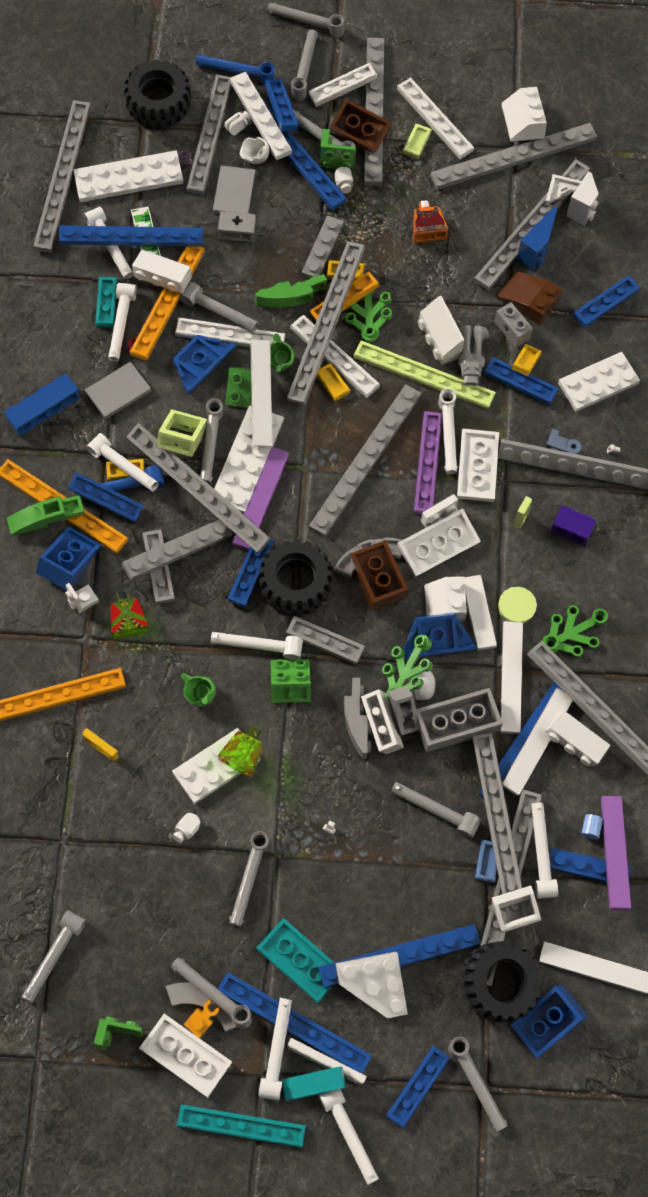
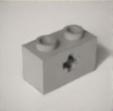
M220 211L218 239L254 242L256 215Z
M512 302L496 311L494 322L515 348L530 340L533 328Z
M404 686L388 691L393 716L400 734L404 735L420 730L414 697L409 688Z

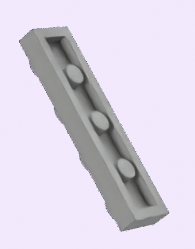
M330 216L326 217L301 276L310 279L313 276H320L344 221Z
M161 529L143 532L146 551L164 544ZM168 565L150 572L156 605L175 601Z
M296 616L293 617L286 632L288 636L300 637L304 643L357 665L365 648L364 645Z

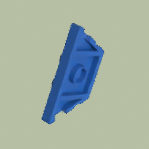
M197 335L173 358V363L187 394H190L236 349V344H226L220 342L219 339H209L206 336Z
M454 612L415 617L404 646V659L410 658L415 648L414 640L418 635H426L432 641L431 648L426 652H421L419 657L476 649V646Z

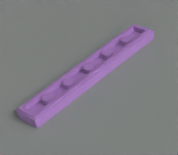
M424 411L413 514L422 515V512L433 507L442 413Z
M274 447L270 450L244 513L258 528L261 526L289 457V452ZM236 534L232 545L249 551L250 546Z
M602 796L601 810L609 910L630 911L631 901L622 796Z

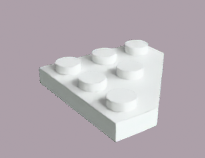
M397 952L336 963L339 984L386 1018L408 1014Z

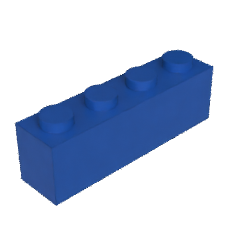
M67 374L59 376L49 385L41 387L33 395L25 397L22 402L9 407L4 412L6 421L18 437L80 399L79 389Z

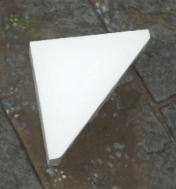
M553 174L545 204L548 205L575 192L581 181Z

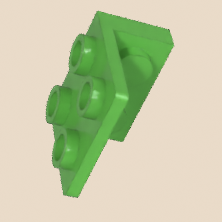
M323 129L320 167L327 169L347 167L350 170H354L356 147L332 145L333 137H329L330 129Z
M229 368L226 405L247 408L252 406L251 369Z
M308 659L271 660L272 703L311 702L310 664Z
M113 1017L100 1019L94 1045L98 1051L105 1052L106 1047L111 1045L113 1036L111 1032L143 1038L142 1028L138 1026V1023L126 1021V1024L119 1023L118 1019Z

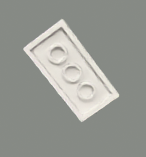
M620 352L559 379L558 384L575 412L639 384L640 380L623 352Z
M462 429L457 499L494 502L499 432Z
M461 509L398 542L397 545L414 577L481 541L465 511Z
M238 728L172 770L173 775L194 805L242 773L243 758L249 768L253 766L249 755L243 756V758L238 759L231 765H226L219 761L222 757L242 756L241 751L225 753L236 738L239 737L241 750L247 749L242 751V754L247 755L254 752L249 743L247 745L248 748H246L247 740Z
M163 1014L139 1048L207 1098L232 1064V1061L166 1014Z

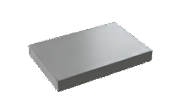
M229 166L220 167L213 213L220 214V211L249 213L255 170Z
M131 362L85 389L86 395L104 419L109 418L151 392V388Z

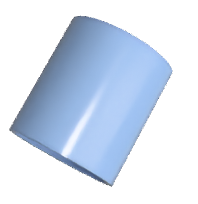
M592 814L585 815L581 835L588 839H599L603 818Z

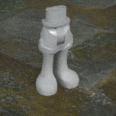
M465 325L459 327L464 338V345L458 364L461 367L464 385L477 386L478 380L481 378L482 368L485 366V359L482 356V341L489 338V331L482 326L474 327V351L471 354L470 339L472 327Z

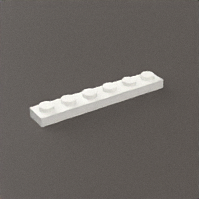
M244 72L231 77L230 83L261 136L268 143L274 158L279 160L291 155L292 149L247 73Z

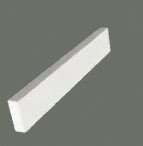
M412 78L397 86L399 93L459 159L474 151L471 143Z
M302 315L290 325V329L308 344L315 325L306 316ZM330 339L323 359L327 363H331L335 370L366 398L369 397L380 387V384Z
M178 317L175 336L194 339L197 335H202L209 339H219L222 343H234L236 346L251 348L252 339L270 340V343L274 342L273 336L277 332L258 329L253 332L244 327ZM277 333L279 334L280 339L284 342L285 334Z
M252 339L253 447L271 448L270 340Z
M503 622L501 720L503 725L500 733L519 734L521 730L522 622Z
M559 688L555 689L502 782V787L516 796L521 793L551 740L548 737L549 734L545 732L556 714L561 710L566 712L573 701Z
M548 942L543 943L539 963L648 995V972Z

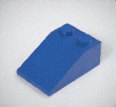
M555 206L520 241L516 260L532 272L545 263V255L548 252L547 247L557 211Z
M68 527L40 557L36 574L67 591L66 584L70 583L73 587L101 547V544Z
M560 984L556 985L537 1001L536 1007L533 1010H528L529 1014L527 1016L520 1017L511 1026L534 1056L538 1058L577 1028L589 1016L566 987Z

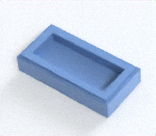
M482 840L475 880L495 883L497 866L492 841Z

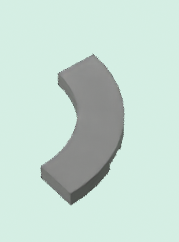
M385 537L384 539H370L361 542L340 558L333 572L352 578L356 569L350 553L385 540L394 559L401 560L402 553L397 543L402 540Z
M190 982L166 986L172 1007L177 1005H195L204 1008V1004L211 1000ZM214 1002L209 1005L211 1011H215L219 1007ZM222 1008L218 1014L214 1015L220 1021L225 1032L238 1028L235 1026L232 1017ZM238 1014L236 1019L243 1021L242 1016Z

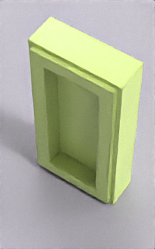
M415 124L403 149V154L419 159L432 129Z
M525 497L517 511L513 527L521 529L529 514L532 504L531 498Z

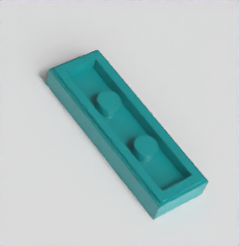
M99 277L96 327L114 328L117 277Z
M341 1066L282 1079L285 1101L346 1088L344 1070Z

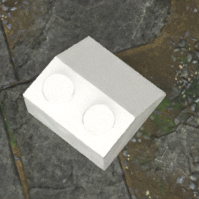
M587 172L573 193L566 216L584 226L588 220H593L596 214L595 209L599 203L597 201L598 191L591 172Z
M444 577L424 585L426 616L454 612L459 621H465L467 607L464 577Z

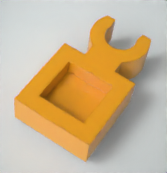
M208 1000L204 1004L203 1011L197 1008L184 1023L198 1038H201L214 1023L210 1017L218 1014L221 1010L220 1007H217L215 1011L209 1009V1005L213 1002L212 1000Z

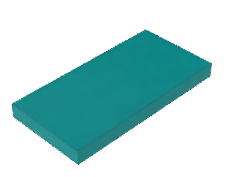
M284 918L256 948L259 953L317 1004L333 987L323 988L318 967L334 962Z

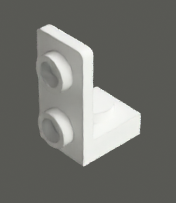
M70 583L66 584L67 592L65 594L68 598L67 601L72 609L76 608L79 614L99 602L89 584L76 592Z

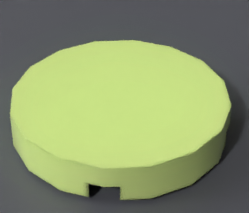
M511 587L504 591L500 596L498 604L499 613L506 621L522 622L523 624L534 616L537 607L533 594L522 587Z

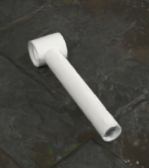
M101 207L84 213L88 226H106L104 222L107 219ZM105 245L123 278H131L133 272L117 245Z
M117 284L116 299H119L108 356V359L113 362H118L120 358L130 301H135L137 286L134 284Z
M449 388L443 389L440 392L438 405L443 413L446 459L444 469L447 474H455L459 467L456 462L453 411L456 393ZM444 398H449V399H451V401H450V402H446V401H444L443 399H444Z
M99 433L86 446L87 450L95 458L103 455L150 491L157 489L159 483L110 447V441L103 434Z
M212 632L211 643L281 652L283 657L288 660H297L301 657L303 639L297 636H287L285 641L218 632Z
M533 803L531 806L539 880L535 881L536 898L558 897V884L556 879L551 878L543 803Z
M280 998L266 1079L261 1078L258 1097L277 1101L280 1099L282 1081H278L292 1004V1000Z
M341 1090L318 1094L326 1112L331 1110L361 1169L367 1185L378 1180L379 1178L342 1105L346 1101Z

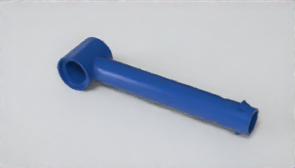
M204 54L197 55L196 65L199 67H210L238 74L246 72L248 76L260 78V82L265 85V80L275 79L274 65L269 62H264L257 67L204 56Z
M149 466L144 470L147 475L159 483L157 489L165 485L160 466ZM133 477L100 483L114 491L144 486Z

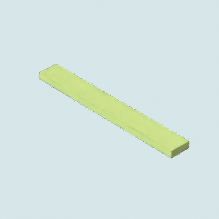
M360 341L354 353V358L440 392L446 388L452 389L456 393V398L489 410L496 393L478 385L466 386L463 379L364 341Z

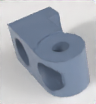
M552 429L545 448L579 455L582 446L578 440H568L558 436L559 431Z

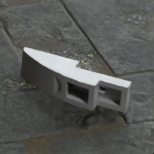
M352 678V696H344L345 722L354 747L362 759H367V753H371V741H367V735L371 734V725L368 722V716L363 715L364 704L360 703V696H364V685H360V678Z

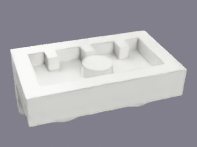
M453 494L422 512L421 523L424 527L427 528L457 512L458 499Z

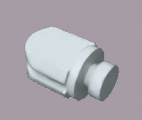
M246 111L236 113L225 122V129L235 136L248 126V122L251 120L249 113Z
M339 167L335 172V181L338 189L344 194L351 191L353 178L349 168Z
M187 813L174 828L176 832L172 835L177 842L182 843L184 839L189 840L197 832L200 826L198 816L193 813Z

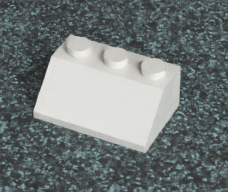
M537 87L520 88L502 102L501 106L510 141L545 138L547 122Z
M439 296L420 312L418 325L421 330H424L428 345L432 346L435 359H439L441 365L459 359L463 351L464 338L442 296Z

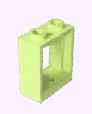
M171 409L158 431L156 447L192 457L205 434L207 419ZM173 427L184 431L192 432L194 434L192 436H189L175 431H171L170 428Z

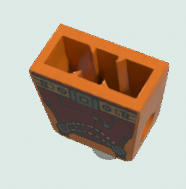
M421 201L419 203L420 208L414 210L413 242L420 243L447 239L448 227L438 206L430 207L429 201Z

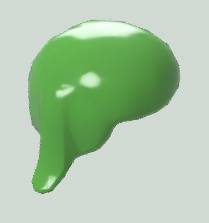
M275 333L273 336L274 342L270 343V367L275 369L276 372H280L293 364L295 355L292 347L283 342L279 334Z
M185 673L181 674V678L185 682L184 697L190 704L202 707L212 703L216 694V686L211 679L205 676L190 677Z

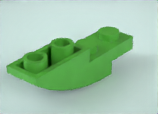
M322 274L320 276H313L304 282H297L293 286L290 285L289 281L280 282L273 287L261 289L255 293V303L257 306L272 308L302 305L313 301V294L327 288V279Z
M80 495L61 499V496L24 508L9 516L7 521L11 536L46 528L49 523L85 515Z

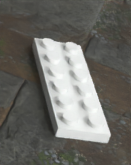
M177 150L73 169L80 203L183 184Z
M249 406L214 488L242 514L246 511L271 448L253 447L252 406ZM273 413L272 447L284 421V417Z

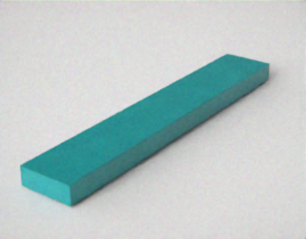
M182 1104L180 1105L177 1127L303 1148L306 1125Z

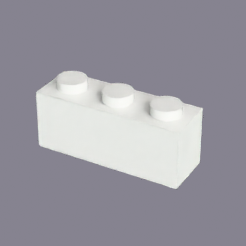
M141 250L132 265L134 277L137 279L148 281L156 286L165 287L173 292L183 293L192 278L190 266Z
M376 690L361 696L379 752L389 754L404 748L386 693Z
M564 710L556 714L545 731L549 734V739L556 743L559 742L564 746L565 751L572 755L575 754L580 758L581 763L586 766L593 767L597 765L610 747V744Z

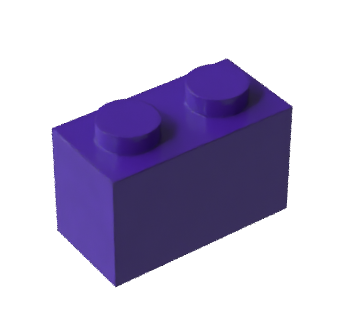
M561 506L551 532L586 546L596 520L590 515L576 512L571 507Z

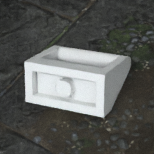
M531 886L492 897V906L502 933L541 921ZM530 900L534 912L533 915L507 923L503 922L500 912L501 908Z

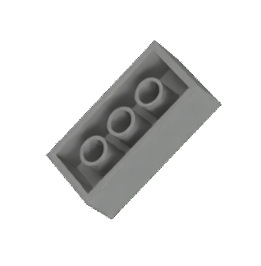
M490 688L416 709L420 726L418 731L426 753L471 740L472 736L498 732L503 725Z

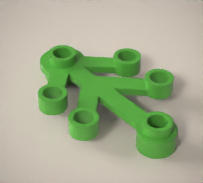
M374 291L364 297L365 309L357 303L347 308L352 309L366 319L365 325L358 321L356 315L352 312L345 316L347 324L359 329L362 338L367 342L376 341L379 336L380 327L393 316L390 308H383L392 300L388 292H383L380 295L379 302L373 308L372 293ZM381 311V317L373 324V318Z
M571 605L567 609L568 617L564 633L557 636L558 627L562 624L563 618L560 614H554L550 621L552 624L550 633L543 637L542 641L546 645L549 642L553 643L554 646L549 648L554 653L559 650L570 653L574 658H580L583 654L581 646L575 645L573 647L562 642L570 640L585 644L589 649H596L599 645L597 637H587L579 633L594 625H604L608 619L607 612L603 609H596L593 612L592 618L573 627L579 609L577 606ZM573 609L576 613L571 614L569 610ZM596 617H601L602 621H598ZM558 618L560 622L556 623L553 619ZM590 641H595L596 645H591ZM574 650H579L580 654H575Z
M418 635L415 638V648L406 664L404 649L399 646L392 649L391 654L396 658L400 677L396 682V668L390 663L383 666L382 671L387 675L389 689L386 692L389 702L388 691L407 686L410 691L422 688L424 681L416 675L429 672L433 667V663L428 659H422L418 666L414 667L421 652L428 651L432 646L431 639L426 635ZM412 678L409 684L404 685L408 679Z

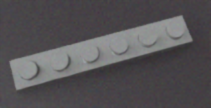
M219 519L125 560L122 566L132 581L231 537L232 532Z

